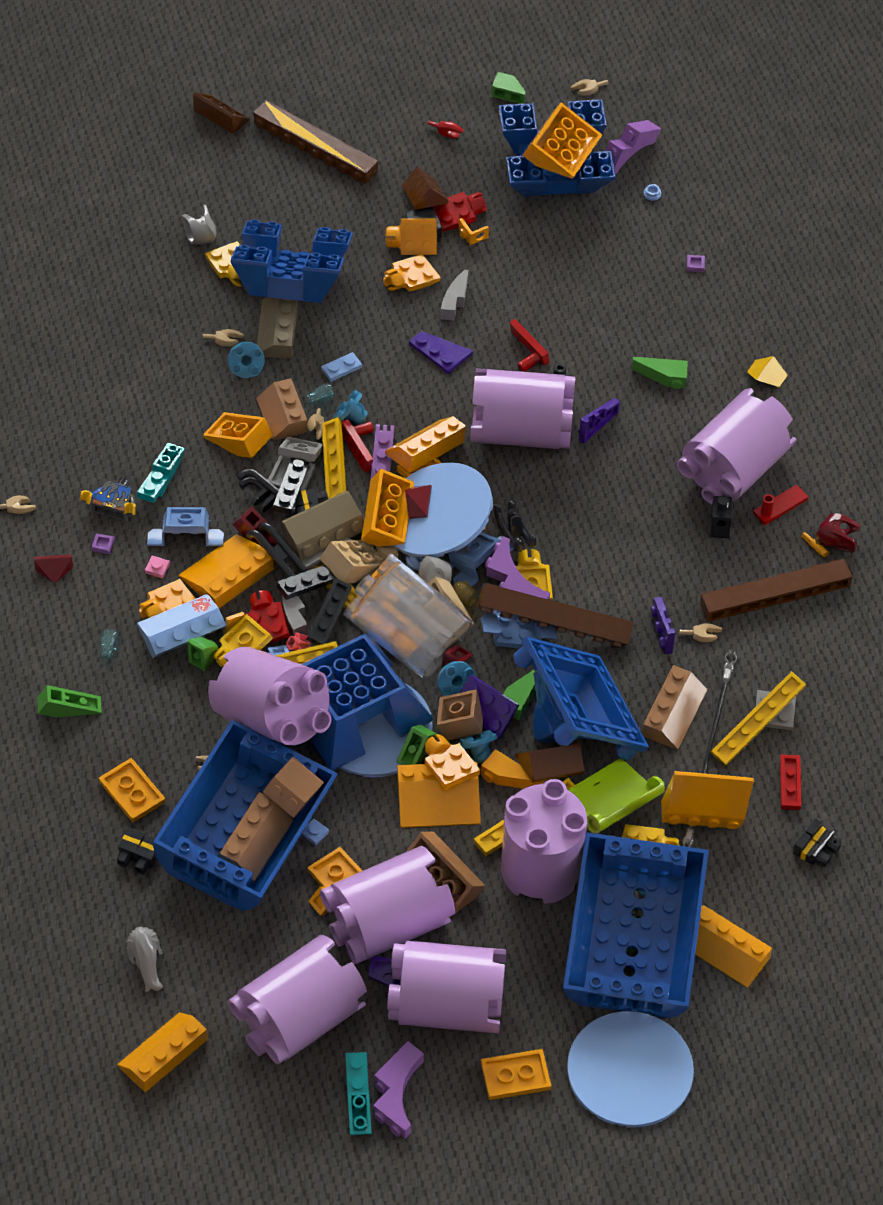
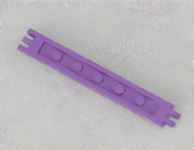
M376 424L371 479L380 468L388 472L391 470L392 459L385 454V450L393 446L395 425H391L390 431H387V425H383V430H380V424Z

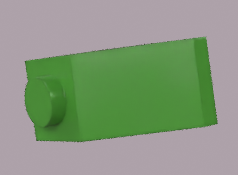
M498 72L492 84L491 97L525 104L526 92L515 76Z
M204 637L191 638L187 641L189 663L205 671L215 660L213 655L218 650V645Z
M422 725L411 727L396 762L400 765L420 764L427 755L425 751L426 741L432 736L435 739L437 733Z

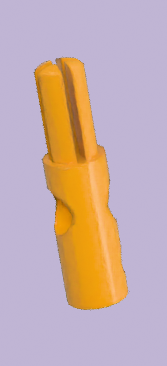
M806 532L802 533L801 537L823 558L829 554V551L820 545L818 541Z

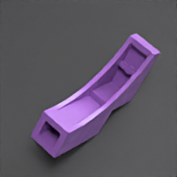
M649 120L629 123L626 125L620 139L609 141L605 151H611L615 175L634 153L656 141L661 128Z
M503 536L500 542H496L492 558L488 557L486 561V576L501 581L499 587L549 599V592L531 584L517 570L510 554V539Z
M408 1041L374 1075L375 1088L384 1094L373 1105L374 1118L381 1124L386 1123L395 1136L399 1137L401 1135L404 1139L411 1133V1124L404 1112L403 1093L408 1080L423 1063L424 1053Z

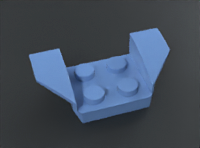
M167 507L163 517L162 529H152L148 532L147 546H164L165 533H206V546H223L224 533L220 529H209L210 520L205 507Z
M481 532L471 543L456 552H449L451 568L455 566L461 571L453 578L454 583L465 590H468L467 587L469 589L471 588L470 586L473 587L479 581L476 568L494 553L493 548L496 542L501 541L502 536L495 538ZM465 581L469 584L464 586L463 582Z
M493 612V614L486 613L481 617L483 633H493L495 646L521 648L523 646L521 641L526 636L538 640L542 638L557 639V632L554 627L549 626L548 629L541 628L535 622L530 621V624L519 622V618L511 617V619L500 617V613Z

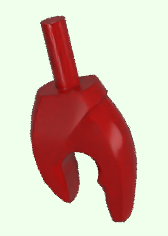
M428 121V125L436 127L438 133L452 139L458 138L459 133L463 132L460 126L450 121H440L439 124Z

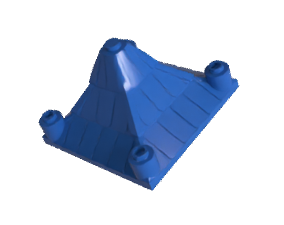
M527 636L521 641L523 646L514 653V662L520 668H528L532 664L535 671L533 675L537 702L533 717V735L538 742H557L560 745L568 746L578 738L606 741L617 744L616 754L623 760H630L639 751L644 752L649 748L600 656Z

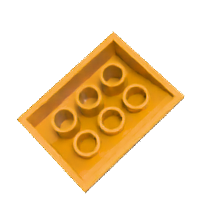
M560 103L525 150L523 156L537 167L573 178L602 134L563 103Z
M236 534L224 542L223 546L217 547L179 574V577L200 597L208 594L217 607L221 608L274 570V561L262 546Z
M426 764L397 765L401 828L481 824L478 776L445 790Z
M675 771L661 800L662 822L672 825L688 824L689 826L700 825L710 828L724 827L731 830L741 828L745 820L754 778Z

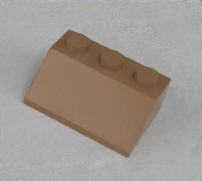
M291 378L272 383L256 398L262 416L266 419L273 434L271 437L272 441L307 432V418Z

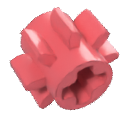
M295 632V636H290L287 640V649L290 652L311 647V643L306 640L307 635Z

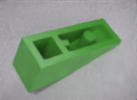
M633 357L632 370L667 387L680 389L686 387L688 361Z
M534 670L507 687L504 692L505 696L520 704L513 716L517 720L521 719L536 691Z
M47 685L37 697L38 714L66 717L102 713L101 696Z

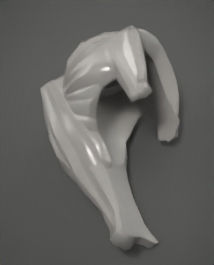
M136 927L130 933L127 940L129 959L138 966L145 984V991L148 992L150 989L159 991L163 988V985L158 980L156 970V951L160 955L162 954L159 944L160 940L157 938V933L153 932L152 929Z

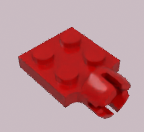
M464 192L447 197L449 204L433 206L442 231L458 228L459 219L463 218L466 224L475 222L476 215L487 211L485 199L480 197L483 196L482 193L477 192L467 196Z
M259 591L261 598L259 600L257 599L256 592L253 593L250 597L251 611L246 614L273 637L266 645L290 637L282 603H274L269 591Z

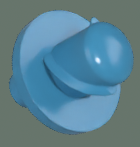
M241 342L235 345L228 355V365L232 373L241 378H251L259 375L265 362L261 348L252 342Z
M355 389L350 394L349 400L347 402L343 401L340 404L333 418L338 417L342 421L346 417L347 420L352 421L356 425L361 424L368 415L363 404L359 402L362 394Z
M451 662L440 671L437 679L438 688L444 696L460 693L469 675L476 677L475 672L465 662Z
M487 730L476 738L472 736L461 738L460 745L463 749L469 748L471 750L474 762L484 763L491 755L489 743L497 739V735Z

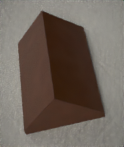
M199 92L193 93L194 111L232 134L250 120L249 117L212 95Z
M416 167L402 184V189L414 210L449 204V200L436 179L419 167Z
M580 743L515 753L514 756L533 783L584 774L585 771Z

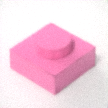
M151 556L145 568V573L163 578L170 565V561Z

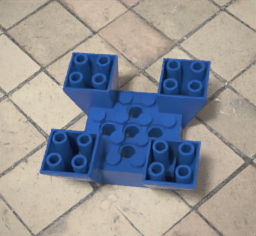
M602 100L568 101V108L598 132L603 133L607 124ZM533 103L499 105L502 134L516 154V156L506 157L510 186L523 197L595 193L615 180L611 151L590 152L573 178L535 166L523 156L525 150L540 131L537 130Z
M259 220L247 221L241 234L245 245L236 246L230 263L248 294L321 303L340 274L344 262L343 256L350 245L353 232H348L346 229L331 230L328 227L317 228L313 239L312 253H293L290 250L280 251L281 224L272 221L267 223L260 222Z
M363 634L301 664L324 673L327 678L329 692L328 711L331 714V724L325 732H317L313 736L311 744L332 771L365 755V749L358 725L383 714L397 735L401 737L409 733L411 727L423 726L433 721V717L415 693L391 669L393 664L374 638L367 634Z

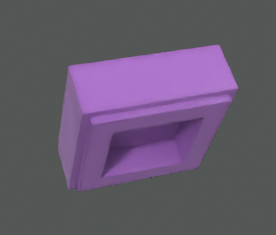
M687 255V271L704 272L705 256Z
M96 533L91 551L110 554L115 540L114 536Z

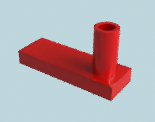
M516 319L509 322L511 332L532 353L517 364L522 369V372L527 371L539 361L543 365L550 362L549 354Z
M349 420L342 421L343 440L364 473L370 471L374 459L359 436L372 433L374 430L372 423L366 422L352 426Z
M796 484L775 498L771 494L764 495L762 505L753 510V514L765 526L807 501L808 496Z

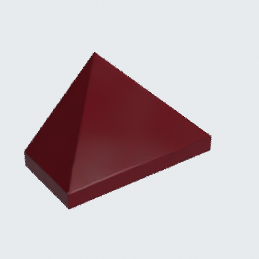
M431 485L413 486L405 490L409 519L428 517Z
M72 554L34 557L35 570L51 582H57L73 568Z
M456 645L444 653L441 667L455 661L466 662L474 654L460 645Z

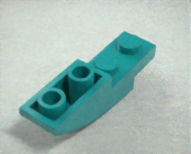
M171 443L166 444L153 463L152 471L137 491V498L154 503L158 497H162L181 462L185 448Z
M367 1052L345 1053L350 1135L371 1134Z

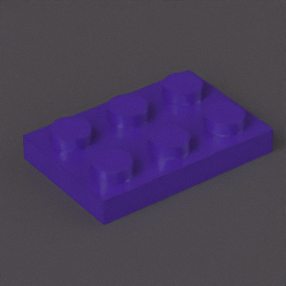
M469 675L460 693L477 690L483 716L482 728L496 733L497 738L501 739L520 704L474 675Z

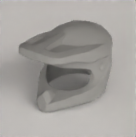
M203 205L202 215L199 219H194L188 214L181 216L187 238L191 244L205 245L215 241L217 234L216 226L209 215L206 205Z
M427 555L419 567L417 593L434 577L451 583L452 569L450 563Z

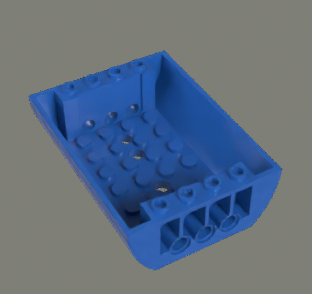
M231 720L154 839L153 849L155 855L165 871L171 876L241 911L250 910L256 907L263 898L332 786L338 773ZM294 757L324 783L303 810L293 818V823L253 883L251 882L252 872L219 858V853L258 793H263L276 774Z
M586 832L563 991L570 1000L580 1006L621 1012H641L662 1018L678 1016L688 1009L709 850ZM641 890L645 892L646 896L643 899H637L634 893ZM640 910L643 916L641 918H634L631 914L632 911ZM629 948H634L638 954L635 957H629L626 951ZM625 968H632L635 974L631 977L626 976L623 973Z

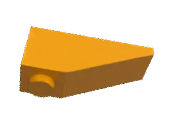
M496 749L481 765V775L489 783L493 782L496 785L521 789L544 784V781L533 783L520 764Z

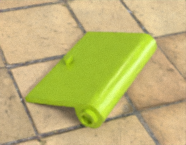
M620 758L571 787L568 791L573 793L585 808L587 815L586 828L592 833L598 834L663 794L665 786L664 782L657 776H652L646 781Z

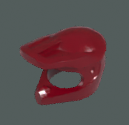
M829 514L820 524L816 532V538L825 546L854 553L856 542L847 535L858 532L861 525L845 515ZM846 523L849 528L841 529L840 524Z

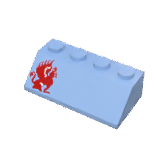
M208 594L137 623L152 658L188 644L187 641L191 638L208 636L222 630L226 626L219 608Z

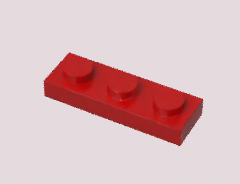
M780 755L781 809L801 810L800 755Z

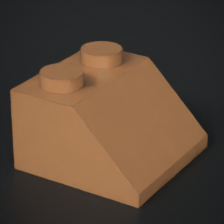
M476 689L440 697L437 727L447 741L482 733L483 716Z
M292 757L271 780L263 793L294 818L303 810L324 782L297 759Z

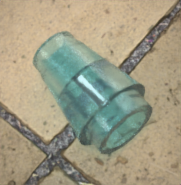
M323 383L306 394L311 405L331 400L335 394L330 383Z
M105 629L101 634L102 658L108 657V659H112L120 640L117 631Z

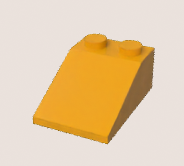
M226 412L203 434V437L237 456L247 458L254 457L273 436L264 417Z

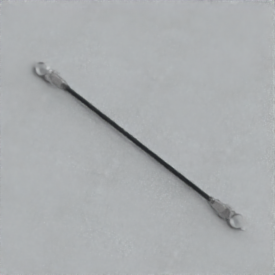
M735 652L733 654L735 661L732 663L728 662L726 656L724 659L725 664L722 669L723 685L702 769L703 774H706L726 685L733 674L734 663L737 659ZM688 825L682 838V846L688 844V847H692L694 826Z

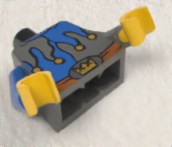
M119 478L117 483L108 481L93 492L81 491L79 501L84 500L86 504L92 502L93 513L127 521L128 514L135 515V512L138 510L136 497L132 494V488L128 487L129 481L125 478Z

